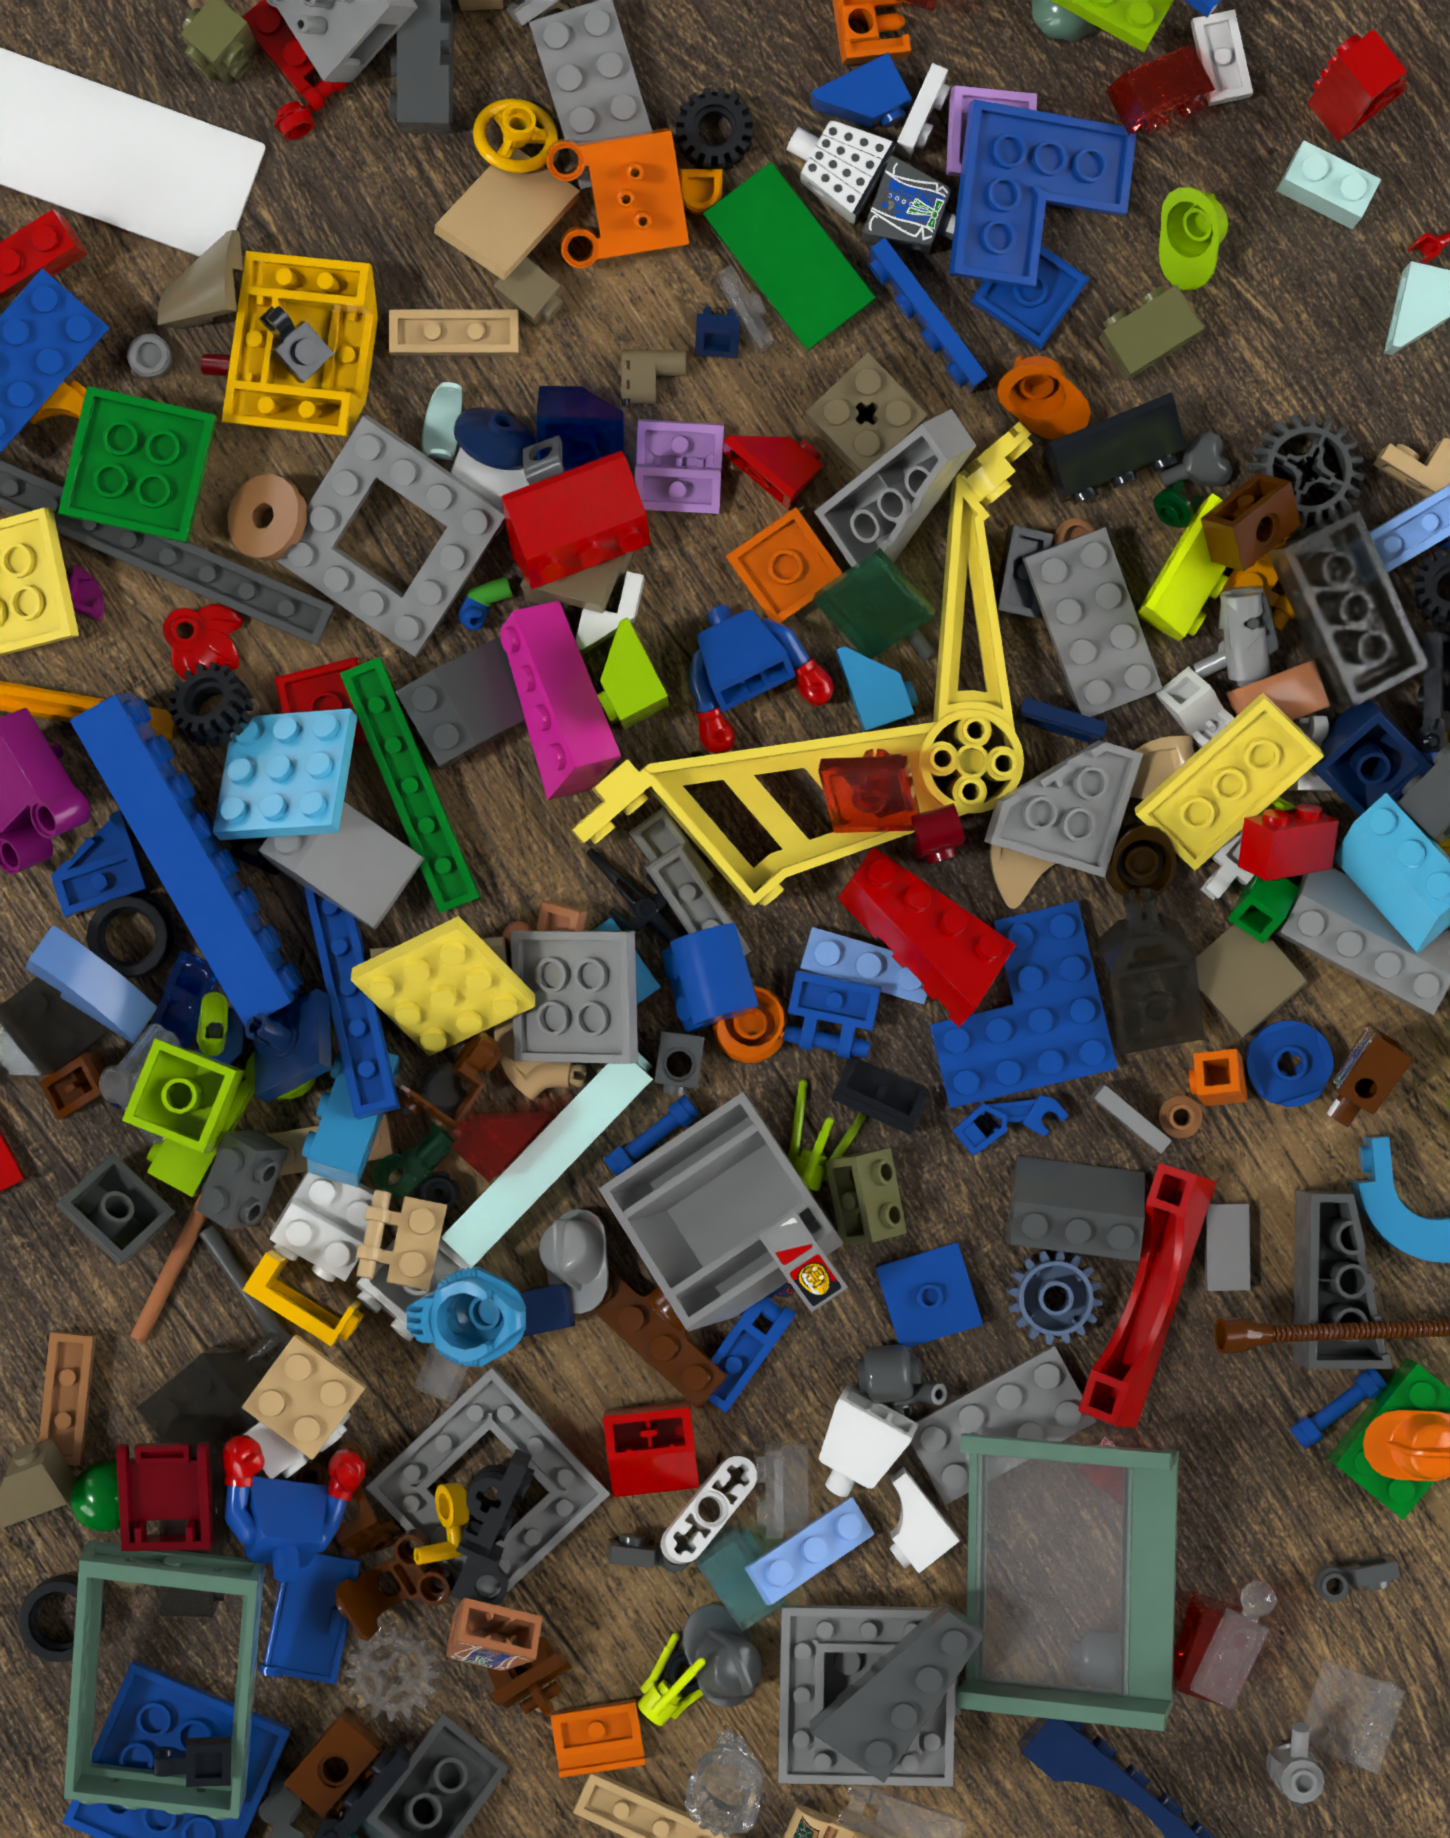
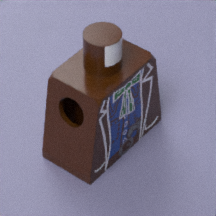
M1368 1023L1331 1082L1339 1095L1327 1111V1114L1346 1127L1350 1126L1361 1108L1373 1115L1413 1061L1406 1047ZM1360 1079H1370L1364 1087L1355 1086Z

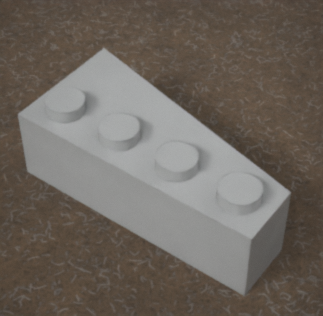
M952 409L921 424L814 511L862 583L889 569L894 564L976 447V444Z

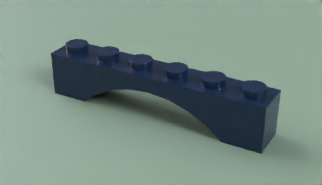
M1038 1718L1017 1742L1020 1752L1053 1781L1079 1782L1097 1786L1123 1797L1143 1811L1161 1830L1165 1838H1216L1198 1820L1193 1825L1180 1815L1184 1809L1167 1793L1163 1792L1158 1796L1149 1789L1147 1785L1150 1783V1779L1131 1763L1125 1768L1114 1758L1118 1752L1105 1739L1097 1735L1093 1740L1083 1732L1081 1728L1085 1725L1084 1722Z

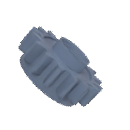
M1042 1249L1039 1250L1038 1262L1034 1263L1027 1257L1023 1259L1024 1265L1027 1268L1024 1273L1016 1270L1012 1271L1011 1274L1019 1282L1017 1286L1006 1288L1008 1294L1016 1297V1301L1010 1303L1007 1307L1010 1312L1021 1313L1014 1322L1018 1328L1024 1327L1027 1324L1031 1325L1028 1331V1336L1034 1340L1041 1332L1044 1334L1046 1344L1051 1345L1054 1336H1060L1063 1342L1067 1344L1070 1343L1069 1333L1076 1331L1081 1336L1086 1334L1082 1326L1086 1320L1096 1323L1097 1318L1091 1311L1093 1307L1102 1306V1301L1094 1297L1093 1292L1100 1289L1101 1284L1098 1281L1088 1280V1277L1094 1271L1090 1265L1081 1269L1077 1268L1081 1258L1078 1255L1073 1254L1068 1261H1065L1064 1252L1055 1251L1054 1258L1049 1259L1047 1253ZM1055 1285L1063 1287L1065 1290L1063 1303L1055 1308L1045 1306L1043 1301L1045 1291Z

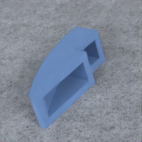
M54 925L51 926L27 961L25 969L62 992L60 995L62 999L134 1044L158 1008L118 971Z

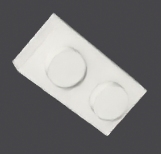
M1235 9L1211 14L1208 18L1205 16L1193 18L1190 24L1208 105L1213 106L1250 98L1253 90Z
M932 63L897 140L896 153L911 159L916 147L924 149L933 129V125L927 123L933 108L941 111L951 89V86L944 84L948 72L947 69Z

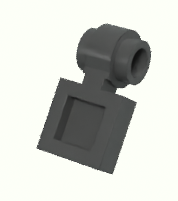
M621 1533L619 1539L608 1538L606 1556L610 1564L653 1568V1565L661 1566L670 1572H679L684 1570L690 1563L675 1564L669 1561L661 1550V1540L657 1546H653L651 1543L645 1542V1536L638 1534ZM674 1534L673 1538L677 1542L675 1548L681 1549L680 1552L685 1550L690 1552L691 1548L688 1546V1542L682 1536Z
M1385 1554L1346 1562L1347 1566L1324 1565L1316 1571L1313 1578V1586L1318 1595L1324 1600L1339 1602L1348 1595L1350 1585L1363 1586L1365 1591H1375L1389 1587L1390 1580L1400 1579L1398 1563L1392 1556ZM1331 1578H1337L1336 1586L1327 1589V1582Z

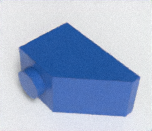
M886 53L811 91L810 103L815 111L872 129L880 124L884 128H888L906 118V111L910 109L912 98L889 53Z

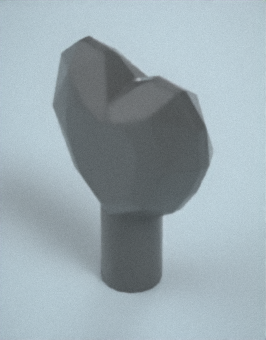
M1210 431L1198 434L1185 449L1181 463L1159 472L1164 487H1169L1179 480L1186 479L1207 487H1220L1228 482L1233 469L1230 462L1222 456L1223 444L1220 436Z
M447 1062L437 1065L429 1073L424 1081L422 1091L418 1095L451 1117L467 1093V1090L461 1086L462 1079L451 1072L454 1064ZM400 1105L404 1118L414 1114Z

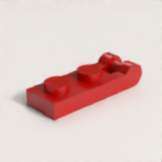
M262 0L242 16L247 21L260 48L307 104L313 108L315 113L326 105L324 100L335 91L341 93L349 86L347 82H325L321 80L312 87L307 82L317 70L277 7H273L266 0Z

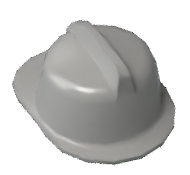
M575 1209L566 1212L545 1230L541 1237L539 1252L541 1261L547 1269L549 1285L567 1283L573 1313L583 1314L594 1310L603 1301L608 1290L607 1237L605 1227L600 1218L589 1210Z

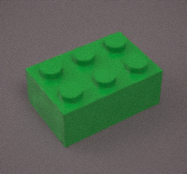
M1409 1358L1403 1361L1386 1382L1387 1387L1370 1402L1326 1457L1402 1520L1406 1518L1435 1481L1397 1480L1384 1477L1375 1471L1364 1455L1363 1439L1365 1431L1376 1417L1388 1411L1418 1410L1450 1414V1389Z

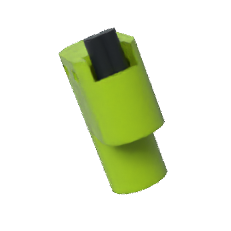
M209 992L202 998L196 1039L202 1053L207 1056H217L225 1048L228 1030V1001L221 993Z

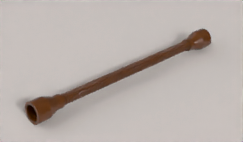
M1241 1317L1219 1318L1215 1324L1214 1339L1217 1350L1223 1354L1244 1353L1257 1346L1270 1345L1273 1342L1450 1337V1319L1272 1326L1269 1323H1255Z

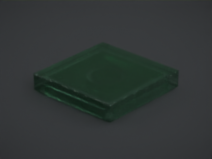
M878 548L815 592L813 601L864 656L870 659L933 618L936 610L881 548Z

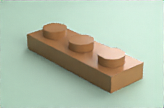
M51 1331L49 1335L39 1443L52 1439L68 1465L81 1466L84 1460L96 1335Z

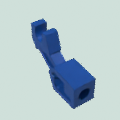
M1038 1094L1036 1099L993 1104L981 1102L951 1130L970 1154L974 1156L1006 1133L1007 1123L1022 1121L1023 1125L1045 1136L1050 1132L1042 1124V1116L1046 1112L1055 1113L1060 1122L1069 1115L1055 1099ZM985 1111L991 1113L993 1117L999 1118V1126H994L992 1132L986 1136L973 1122L979 1115H984Z

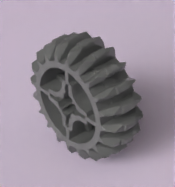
M1296 414L1289 418V429L1282 421L1275 422L1273 424L1275 435L1265 431L1260 436V440L1265 447L1254 446L1251 450V454L1261 462H1250L1247 465L1248 472L1254 474L1262 473L1273 476V466L1277 467V472L1284 475L1288 481H1291L1301 526L1296 529L1297 531L1305 529L1307 518H1309L1311 527L1314 530L1322 528V516L1330 524L1337 522L1339 518L1336 509L1344 514L1348 513L1352 506L1346 498L1357 499L1361 494V491L1350 483H1360L1365 479V474L1352 470L1353 467H1357L1364 462L1363 456L1351 457L1349 454L1358 446L1357 441L1351 440L1345 445L1340 439L1346 434L1347 429L1341 427L1333 434L1329 431L1332 426V419L1326 418L1321 423L1320 428L1316 427L1317 419L1315 414H1309L1306 417L1304 427ZM1302 439L1312 441L1310 447L1302 456H1295L1290 453L1284 456L1277 453L1280 446L1287 442ZM1325 448L1336 462L1338 479L1334 478L1335 473L1329 471L1323 464L1322 458ZM1311 459L1309 473L1314 478H1309L1299 487L1302 482V471L1297 469V467L1301 468ZM1308 489L1320 491L1327 489L1334 492L1332 497L1323 504L1315 506L1299 505Z

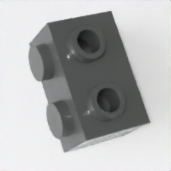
M258 1129L225 1132L223 1139L216 1148V1157L209 1176L202 1186V1195L196 1210L227 1230L260 1226L289 1148Z

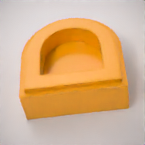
M680 169V188L683 206L687 211L695 215H703L705 211L722 199V169Z

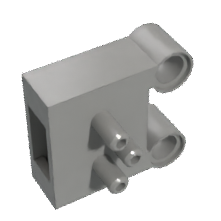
M266 0L271 6L277 7L320 77L325 82L352 83L418 8L414 0Z

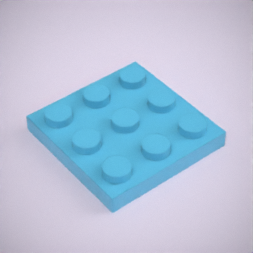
M351 708L250 716L249 724L241 722L240 727L244 731L239 736L235 731L230 733L232 741L228 744L213 827L214 835L219 840L339 833L357 723V715Z

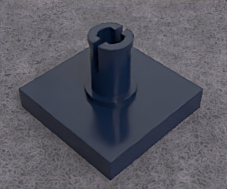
M317 988L268 1016L258 1013L257 1017L253 1016L248 1020L245 1034L249 1039L254 1040L256 1097L269 1102L332 1069L330 1001L327 993Z

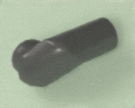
M922 1381V1384L914 1385V1392L909 1400L886 1402V1404L889 1405V1408L909 1418L912 1415L911 1404L920 1402L941 1405L947 1398V1389L940 1383Z

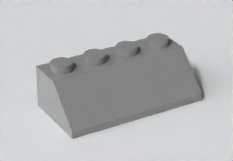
M1333 867L1330 870L1303 874L1297 885L1300 890L1285 920L1273 934L1418 1013L1434 1015L1450 986V931L1445 929L1418 954L1349 876Z

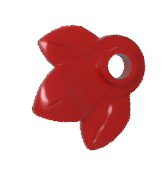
M213 603L204 606L198 611L190 608H178L170 612L163 623V635L167 643L172 647L171 664L175 672L182 679L187 680L184 673L190 670L193 674H196V665L202 663L207 669H209L210 662H216L220 667L224 664L231 671L239 667L238 653L228 636L243 623L242 616L229 607ZM181 622H189L193 626V632L189 637L183 638L177 634L176 629Z

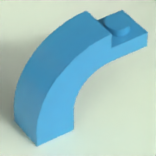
M1383 1135L1364 1136V1146L1359 1147L1358 1157L1361 1172H1367V1179L1351 1181V1187L1358 1210L1367 1225L1380 1239L1403 1253L1426 1261L1450 1263V1215L1422 1217L1408 1210L1400 1201L1395 1191L1389 1137Z

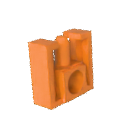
M832 0L842 66L868 63L886 53H889L892 60L906 59L911 52L909 34H904L899 38L878 40L879 33L899 31L905 25L904 17L898 13L876 15L875 8L891 6L893 9L899 8L904 0ZM859 19L863 21L867 26L868 32L864 34L854 32L850 28L848 20Z

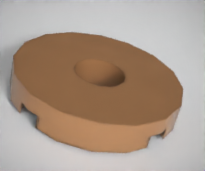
M270 473L257 475L245 482L234 495L228 511V532L233 544L242 554L262 561L277 560L286 555L283 552L287 551L291 545L296 546L302 538L307 523V505L304 497L299 494L297 486L292 481ZM272 507V522L269 526L263 528V514Z

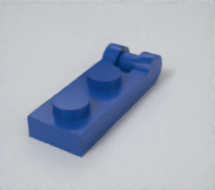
M764 1297L742 1313L711 1357L729 1377L713 1393L708 1401L727 1413L786 1330L796 1312L786 1305L781 1308L771 1301L770 1298ZM759 1314L772 1322L766 1333L753 1324Z

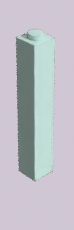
M639 1052L638 1062L608 1063L441 1238L463 1260L473 1267L653 1080V1077L648 1073L653 1066Z

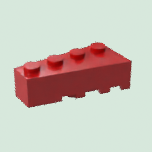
M1374 29L1363 38L1358 33H1355L1336 49L1337 54L1328 61L1329 66L1320 73L1321 78L1312 85L1315 92L1307 104L1338 143L1406 91L1407 70Z
M872 847L837 898L875 939L880 938L894 953L892 958L902 968L907 966L924 984L922 989L933 1001L937 998L951 1013L948 1017L958 1028L975 1011L1016 946L1015 943L874 847Z

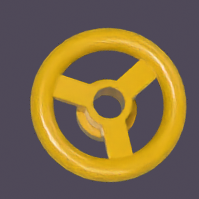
M502 99L489 104L479 113L473 126L474 143L480 155L494 167L511 173L532 172L546 165V152L549 146L558 140L556 125L549 114L538 105L522 99ZM492 118L500 126L503 133V143L497 152L491 148L486 138V128ZM536 120L539 122L543 129H539L535 126ZM527 143L545 144L543 149L532 158L526 160L510 159L516 148H522Z

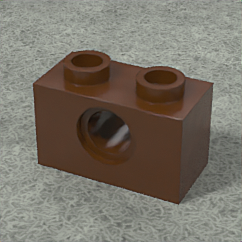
M1262 473L1255 474L1201 518L1211 562L1243 572L1252 567L1256 561L1276 545L1283 542L1288 535L1301 526L1291 481Z
M345 1708L289 1772L283 1784L322 1818L331 1808L338 1812L343 1807L341 1805L342 1800L350 1791V1786L361 1774L367 1779L372 1774L369 1768L379 1756L378 1753L384 1741ZM333 1756L341 1757L346 1761L348 1771L344 1774H335L328 1769L326 1760Z

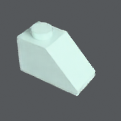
M1413 261L1402 271L1384 350L1385 354L1393 355L1450 318V270Z

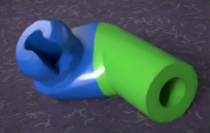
M507 577L473 586L467 591L459 610V620L466 629L475 631L482 628L491 604L513 597Z

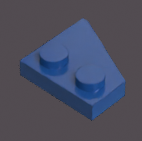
M121 810L113 812L109 817L110 820L92 838L89 837L77 849L76 854L69 861H65L51 875L64 917L69 918L98 908L110 899L132 896L149 890L126 819Z

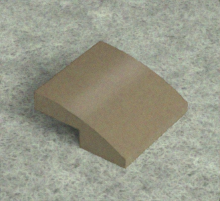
M1236 925L1231 926L1182 969L1184 975L1210 1001L1215 1011L1242 1039L1246 1038L1308 983L1305 977L1270 937L1262 944Z

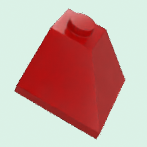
M729 435L723 442V456L788 511L822 472L823 465L818 461L821 458V454L805 440H801L798 444L790 437Z

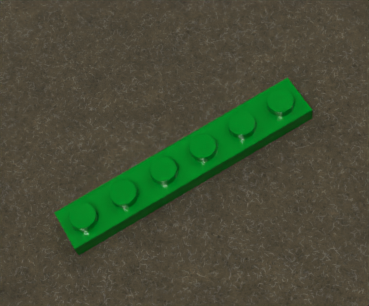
M378 657L341 672L340 675L413 851L424 858L420 868L439 913L481 897L400 699L395 692V687L383 658Z

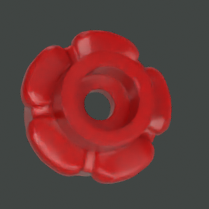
M298 101L287 103L277 111L278 118L274 122V127L278 132H282L286 140L301 138L315 127V122L311 116L313 108L310 105L301 106Z

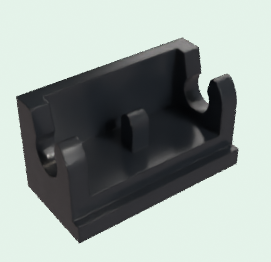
M851 1055L830 1098L911 1135L928 1097V1090Z

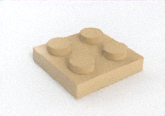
M296 1334L241 1408L313 1460L367 1386Z

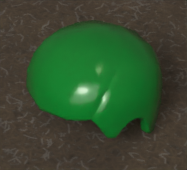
M97 1461L82 1470L77 1477L70 1496V1508L77 1522L94 1532H112L120 1528L117 1463L115 1461Z

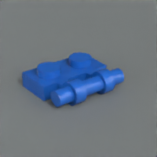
M797 969L788 1013L804 1016L802 1027L786 1024L783 1041L799 1044V1049L812 1051L813 1047L837 1052V1057L850 1059L851 1055L868 1058L871 1042L855 1039L856 1028L871 1031L874 1029L882 987ZM818 1020L842 1024L841 1035L817 1031Z

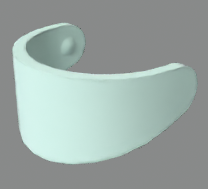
M441 383L435 389L429 402L423 425L421 444L422 453L429 458L452 461L455 457L457 441L454 436V424L462 412V387L456 383Z

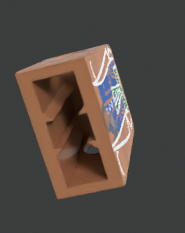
M463 1598L452 1617L446 1657L495 1670H507L536 1660L543 1616ZM515 1637H517V1646L511 1644Z

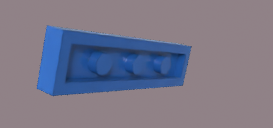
M884 237L872 246L869 254L872 262L868 264L871 272L882 285L888 282L898 296L894 298V301L902 314L908 320L914 317L922 327L923 331L919 334L928 349L933 354L940 351L949 364L945 367L946 372L955 385L959 388L965 385L969 392L973 393L985 384L988 377L986 372Z

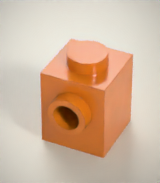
M1237 1049L1193 1053L1194 1069H1189L1190 1090L1192 1095L1197 1094V1097L1204 1106L1248 1102L1244 1059Z

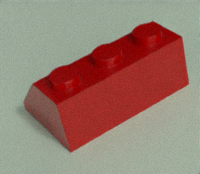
M622 451L501 496L512 556L531 590L651 544L647 514L626 457Z

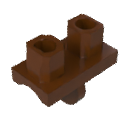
M539 1637L536 1660L530 1662L532 1668L520 1675L516 1667L507 1670L489 1668L488 1671L493 1686L496 1689L491 1693V1696L497 1706L502 1704L507 1709L531 1694V1697L519 1703L525 1714L530 1713L537 1707L546 1717L555 1711L550 1699L563 1692L557 1681L545 1688L543 1686L573 1667L567 1656L556 1652L546 1638Z

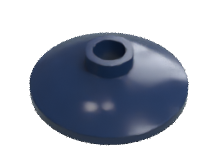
M475 407L467 409L457 417L454 424V436L459 446L476 461L496 469H522L523 448L537 443L533 433L524 423L506 412L493 408Z

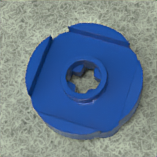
M1293 1020L1277 1021L1259 1030L1255 1037L1247 1044L1244 1060L1245 1073L1253 1090L1267 1102L1286 1107L1301 1106L1315 1100L1324 1090L1323 1088L1332 1074L1333 1055L1324 1036L1309 1025ZM1288 1051L1291 1057L1298 1056L1300 1059V1064L1294 1066L1295 1074L1288 1076L1286 1070H1279L1277 1063L1282 1060L1281 1054Z

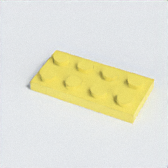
M1262 693L1134 808L1135 813L1147 826H1153L1165 832L1169 836L1175 852L1196 871L1243 829L1245 817L1259 815L1321 760L1324 755L1322 750Z

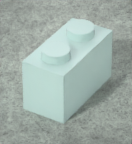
M1303 141L1295 152L1276 191L1353 229L1363 217L1381 179Z

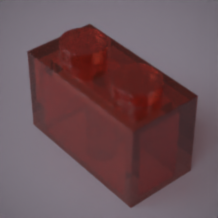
M1189 44L1124 72L1106 90V93L1129 136L1146 130L1147 134L1150 135L1170 124V118L1180 115L1181 119L1184 120L1200 112L1205 107L1202 101L1215 90V87L1192 44Z

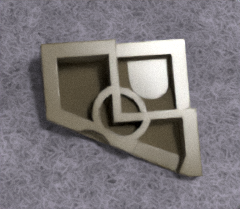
M227 231L165 289L158 306L157 325L183 329L213 322V317L237 312L233 273L243 271L239 231Z
M634 551L532 590L524 577L520 586L526 600L530 602L546 604L560 601L565 611H567L569 605L604 613L615 583H622Z

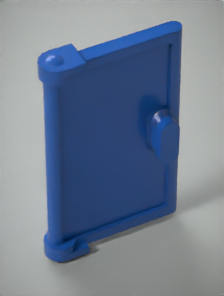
M316 1553L308 1566L300 1568L301 1574L297 1580L279 1583L264 1662L261 1663L259 1671L261 1674L279 1678L281 1675L330 1684L337 1683L349 1619L343 1617L338 1608H336L335 1588L346 1578L354 1581L358 1577L361 1560L348 1559L347 1557L326 1553Z

